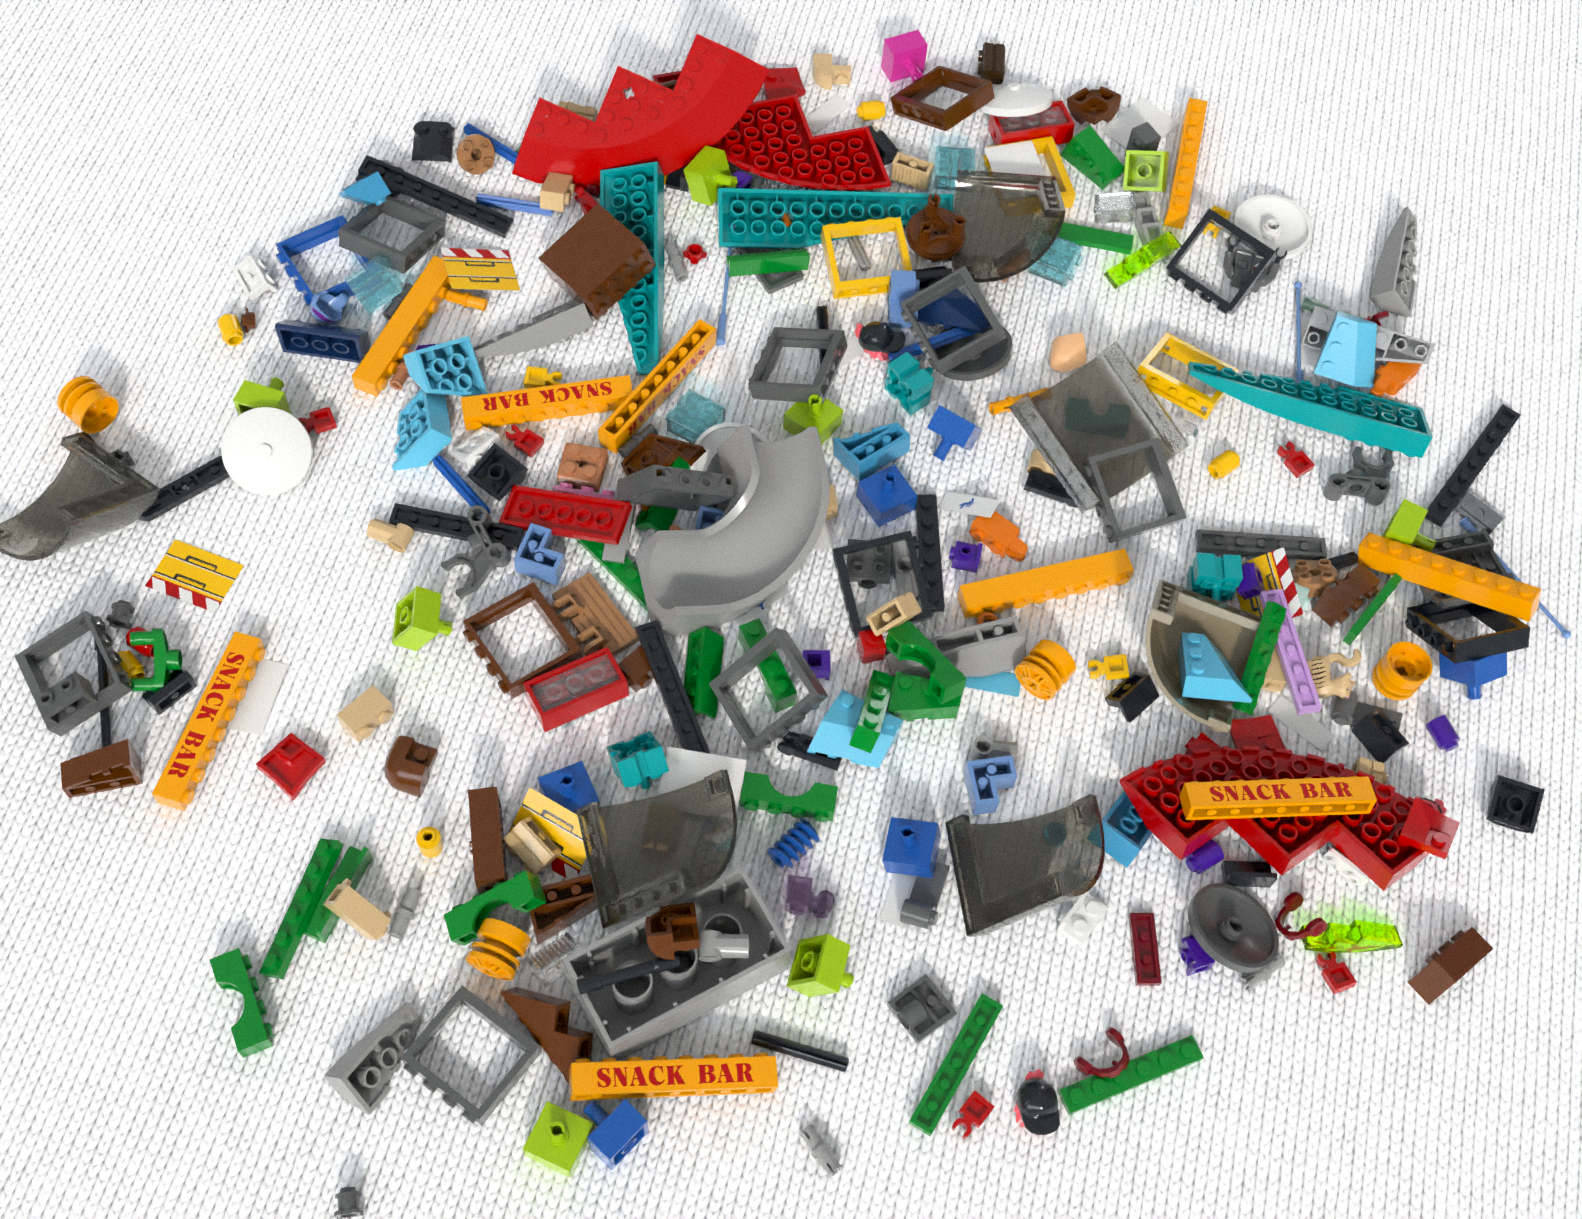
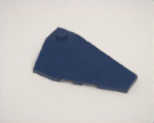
M958 289L918 310L917 321L927 326L934 327L936 324H941L946 329L956 326L961 327V331L982 334L991 329L977 304Z

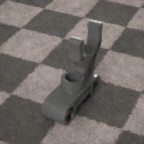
M1355 447L1352 453L1354 469L1347 471L1345 474H1332L1323 489L1324 497L1330 501H1338L1342 495L1365 497V500L1371 505L1382 504L1390 490V484L1386 478L1395 464L1392 457L1393 451L1385 450L1382 456L1384 464L1375 466L1363 459L1362 447Z
M480 505L472 506L467 513L468 520L475 532L467 537L474 555L456 554L449 560L441 563L442 568L447 572L457 565H466L471 568L472 578L469 584L455 591L460 599L478 591L495 566L503 568L511 561V554L507 548L501 543H493L487 531L492 522L491 516ZM479 515H481L482 518L480 521H478ZM498 552H501L503 555L502 557L497 558L496 554Z

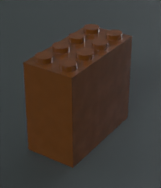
M598 203L538 257L550 278L570 297L583 302L588 313L596 320L605 315L616 302L620 301L631 288L635 287L656 266L645 243Z

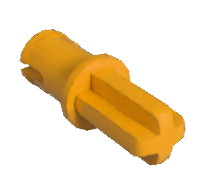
M451 289L446 293L447 301L463 305L464 308L471 307L485 311L487 308V298L471 295L470 292L462 293Z

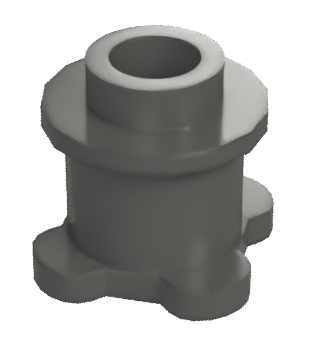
M124 600L112 603V613L106 616L109 626L131 629L132 624L129 621L131 614L135 612V608L131 606L130 602Z
M356 1187L341 1188L340 1193L335 1194V1199H338V1211L334 1212V1217L346 1219L363 1216L364 1211H361V1208H359V1197L362 1196V1192L356 1191Z

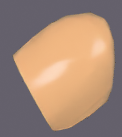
M1073 333L1053 339L1049 359L1050 366L1054 371L1069 372L1086 365L1087 355L1083 333Z

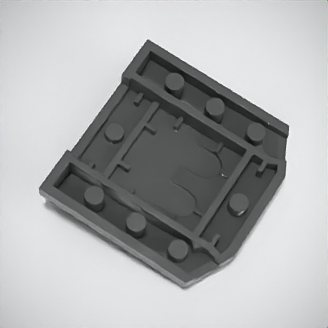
M1486 530L1435 539L1437 542L1431 553L1516 580L1512 572L1507 573L1493 550L1494 542ZM1413 544L1411 545V546H1413V547L1422 549V548H1420V547H1418V546H1415V545H1413ZM1418 585L1423 595L1441 608L1472 603Z

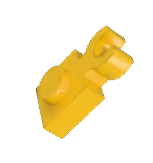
M1215 205L1211 209L1227 220L1231 216V212ZM1209 222L1203 234L1205 235L1207 231H1212L1214 233L1212 238L1215 239L1221 229Z
M527 366L524 388L558 385L560 382L554 380H562V373L552 372L548 374V368Z
M1126 654L1103 656V662L1097 660L1088 661V668L1097 669L1090 672V679H1097L1101 675H1106V680L1129 678Z

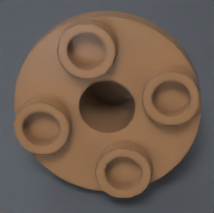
M471 134L461 140L456 156L458 164L464 171L478 175L493 167L495 152L488 138L479 134Z
M1301 559L1295 562V566L1292 569V577L1295 583L1310 589L1308 597L1317 598L1322 595L1325 588L1336 582L1337 570L1331 565L1329 559H1320L1318 561Z

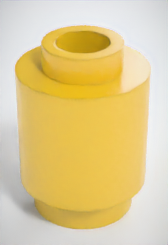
M879 100L860 102L856 108L857 117L861 118V121L879 120L881 117H885L884 102Z
M233 314L221 316L217 324L223 341L230 346L240 344L243 341L244 334L238 317Z
M1226 450L1210 461L1208 471L1215 479L1224 478L1240 466V457L1236 452Z
M131 651L118 652L122 659L120 664L131 679L145 677L144 667Z
M424 827L417 833L416 841L422 855L432 858L442 852L443 841L440 832L436 828Z

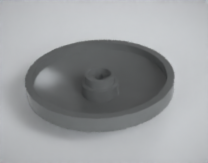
M952 326L950 329L945 328L939 334L955 329L957 327ZM1003 327L1007 338L942 375L959 381H973L999 372L1007 365L1013 354L1010 333ZM992 329L987 330L983 334L976 333L936 348L934 351L939 360L992 331Z
M1214 883L1204 886L1193 896L1188 907V921L1191 931L1199 945L1215 961L1234 971L1253 973L1264 969L1276 957L1279 948L1276 926L1266 909L1250 894L1232 885Z

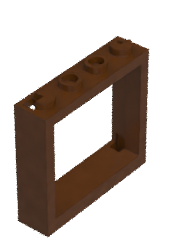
M937 66L890 98L895 115L948 131L995 97L992 81L943 66ZM942 86L968 94L946 110L920 102Z
M534 582L463 621L465 631L462 633L468 643L473 642L476 655L480 660L484 658L487 663L485 665L487 671L492 677H497L499 680L497 684L503 694L508 693L511 699L525 692L524 682L582 658L580 646ZM531 602L566 653L511 684L476 632Z

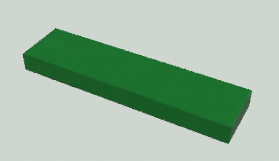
M1056 221L1053 240L1130 255L1134 235Z
M1396 573L1349 630L1343 642L1348 645L1353 643L1402 580L1401 576Z

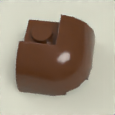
M1102 86L1100 89L1088 90L1087 87L1067 98L1068 109L1072 117L1079 124H1083L1086 121L1093 125L1102 120L1107 123L1110 122L1118 112L1121 102L1120 94Z
M396 737L386 757L384 766L385 778L393 788L421 798L430 779L429 772L436 760L438 750L417 743L412 737Z
M694 902L659 907V912L651 915V917L646 916L647 942L650 950L656 956L675 960L674 951H689L700 948Z

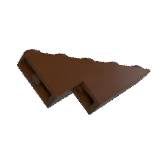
M519 987L501 991L505 1002L512 1007L521 1023L528 1028L535 1041L541 1045L548 1054L550 1061L558 1067L565 1080L569 1083L571 1063H575L578 1059L591 1060L593 1041L592 1032L568 1026L571 1001Z

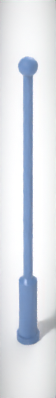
M728 247V255H732L731 247ZM727 264L722 312L719 315L716 344L722 346L726 343L727 315L725 313L729 284Z
M1296 281L1294 283L1296 288L1297 370H1295V382L1299 383V381L1303 380L1300 288L1302 283Z
M1468 517L1463 518L1458 523L1468 533L1478 531L1469 521ZM1497 555L1498 559L1500 560V562H1501V564L1503 565V567H1504V569L1506 570V572H1507V573H1511V572H1512V574H1513V576L1515 577V579H1516L1517 581L1522 582V581L1513 573V571L1503 562V560ZM1539 601L1538 607L1562 632L1563 638H1570L1571 632L1565 630Z

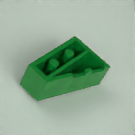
M1091 125L1075 135L1060 153L1061 157L1102 190L1124 173L1125 167Z
M896 671L888 713L906 720V722L928 718V720L956 718L962 695L941 705L927 690L929 678Z

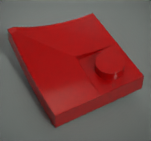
M797 67L769 68L770 71L762 85L766 100L797 94L798 98L805 95L806 90L802 84Z
M1271 714L1255 718L1232 719V726L1229 731L1235 749H1241L1242 746H1260L1262 750L1286 749Z
M290 733L258 761L256 766L257 769L294 800L326 761L322 755Z
M1416 796L1398 841L1446 859L1460 822L1443 815Z

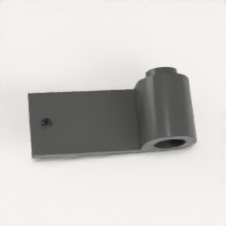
M1351 691L1348 699H1342L1339 696L1334 697L1330 717L1336 724L1355 727L1365 715L1379 708L1399 730L1403 713L1359 702L1357 693Z
M936 862L933 878L916 877L910 898L905 899L902 905L900 922L928 930L931 926L936 925L938 920L937 907L950 870L949 865Z

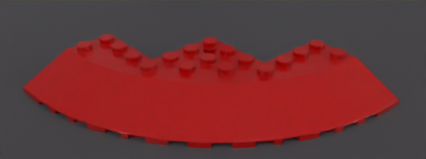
M696 34L674 90L618 66L595 122L539 97L524 134L512 174L539 184H544L549 172L572 175L575 189L581 186L585 191L588 184L600 187V170L658 161L664 176L688 165L705 146L713 147L728 134L758 95L770 69L730 48ZM632 90L634 96H630L627 99L625 92Z
M681 71L652 75V79L660 84L672 80L677 82ZM797 94L752 102L738 123L723 139L713 146V148L725 151L728 162L764 178L789 185L837 191L891 187V181L868 126L812 136Z
M1222 746V749L1210 750V748L1196 749L1190 754L1182 755L1180 753L1164 761L1160 759L1146 768L1142 766L1119 780L1146 827L1180 861L1230 826L1280 875L1287 873L1330 841L1377 886L1385 891L1415 868L1429 854L1398 841L1414 802L1412 797H1404L1395 791V787L1375 781V777L1360 770L1354 772L1344 768L1345 764L1338 763L1336 765L1325 761V758L1307 753L1306 756L1293 754L1292 750L1282 748L1262 750L1260 746H1242L1241 749H1229V746ZM1358 776L1369 777L1377 801L1370 814L1186 820L1179 796L1184 784L1192 781H1250L1260 779L1280 780L1283 778L1304 779L1307 777L1340 778Z

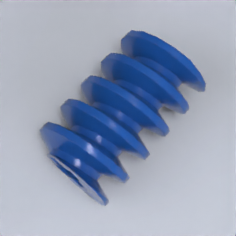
M800 818V822H796L793 828L788 829L787 835H782L780 841L774 843V848L770 847L767 849V853L771 860L780 868H784L785 865L793 868L791 859L799 862L800 858L797 853L799 852L805 856L807 852L804 847L812 849L813 844L811 840L819 843L820 839L812 825L805 819Z

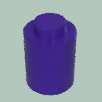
M1446 715L1439 716L1426 724L1425 727L1439 750L1445 749L1448 752L1459 746L1460 737Z
M1211 839L1186 856V865L1190 871L1201 874L1222 861L1224 854L1221 847Z

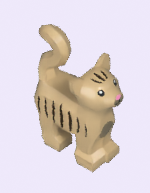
M1358 649L1353 650V657L1351 659H1347L1341 653L1315 656L1310 660L1306 659L1320 699L1332 695L1339 696L1342 699L1349 698L1352 686L1355 685V681L1350 680L1351 673L1348 672L1332 680L1331 664L1337 661L1344 667L1356 666L1362 657Z

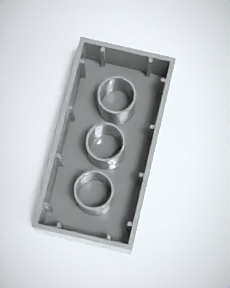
M743 866L668 905L694 902L698 934L705 930H716L722 934H749V958H722L716 962H704L698 959L699 948L689 951H674L677 952L680 961V967L648 974L580 995L576 983L577 979L611 972L658 957L650 950L647 942L645 916L563 959L566 978L608 1058H616L617 1061H620L789 969L792 950ZM660 909L648 914L647 916L651 917V915L659 912Z

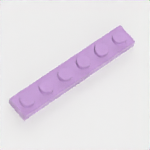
M1283 589L1261 591L1259 598L1263 610L1267 601L1275 602L1287 609L1275 647L1297 715L1320 712L1322 706Z

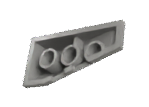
M405 1002L342 1055L324 1077L341 1097L365 1114L370 1115L387 1096L390 1089L388 1085L394 1072L398 1073L401 1066L399 1064L401 1056L410 1047L422 1022L421 1018L411 1005Z

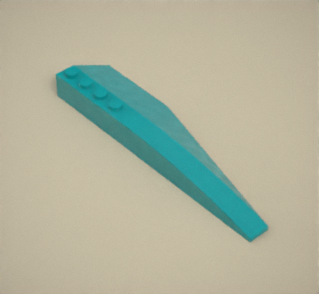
M658 161L600 170V205L645 243L656 264L649 274H646L635 287L631 288L618 301L639 376L649 374L661 361L664 313V174Z
M718 188L716 195L719 247L800 249L822 244L820 237L822 226L830 223L843 224L849 221L861 222L868 219L879 220L887 217H901L903 226L908 224L913 215L924 209L928 203V197L932 193ZM938 194L941 198L939 207L954 213L953 194ZM785 213L792 222L789 227H786L785 223L781 221ZM849 237L832 238L831 241H836Z
M1191 361L1188 363L1190 375L1229 396L1281 418L1343 436L1349 441L1357 440L1368 446H1379L1385 450L1401 452L1408 457L1422 458L1433 438L1423 408L1343 386H1337L1336 389L1329 388V384L1325 383L1314 386L1307 380L1296 383L1293 378L1264 373H1261L1260 376H1253L1251 371L1243 370L1241 374L1228 367L1217 370V367L1214 365Z

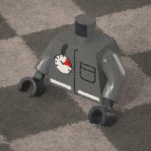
M1229 236L1225 241L1228 250L1225 251L1223 269L1230 279V285L1240 290L1263 257L1259 254L1235 249V252H1233L1234 247L1239 244V241L1235 239V244L1232 245ZM1287 250L1284 256L1280 257L1277 255L1274 262L1271 263L1251 292L1256 293L1260 287H1266L1274 281L1281 266L1280 261L1285 259Z

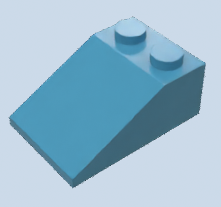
M1123 791L1088 840L1128 868L1152 832L1146 827L1127 794Z

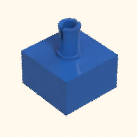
M939 405L927 426L928 429L941 435L940 438H942L933 456L945 461L951 447L956 444L971 451L983 429Z
M895 464L858 481L856 492L857 498L878 527L915 510L918 497Z
M1439 652L1440 677L1467 685L1466 697L1471 700L1482 698L1481 685L1507 675V652L1454 664Z
M582 761L538 777L539 789L542 795L583 819L601 812L599 798Z
M891 817L882 859L886 872L933 878L941 839L938 823Z
M626 1099L610 1115L596 1100L590 1102L583 1111L598 1126L587 1137L589 1148L611 1171L648 1134V1121Z

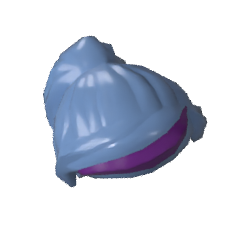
M327 291L316 293L310 303L312 317L317 322L325 325L339 323L342 320V309L348 302V296L345 293H340V295L334 297L328 294Z

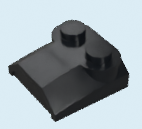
M420 121L416 123L413 128L412 161H444L451 163L455 128L447 122Z
M494 443L469 472L467 477L500 502L513 488V485H518L525 480L528 469Z
M1497 775L1490 787L1491 797L1486 820L1518 832L1533 834L1545 789Z

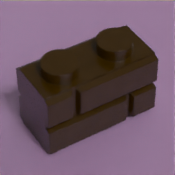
M985 42L982 50L978 51L977 61L981 62V64L978 63L977 75H980V78L992 81L994 85L1002 84L1005 74V45L997 43L994 45L993 43Z

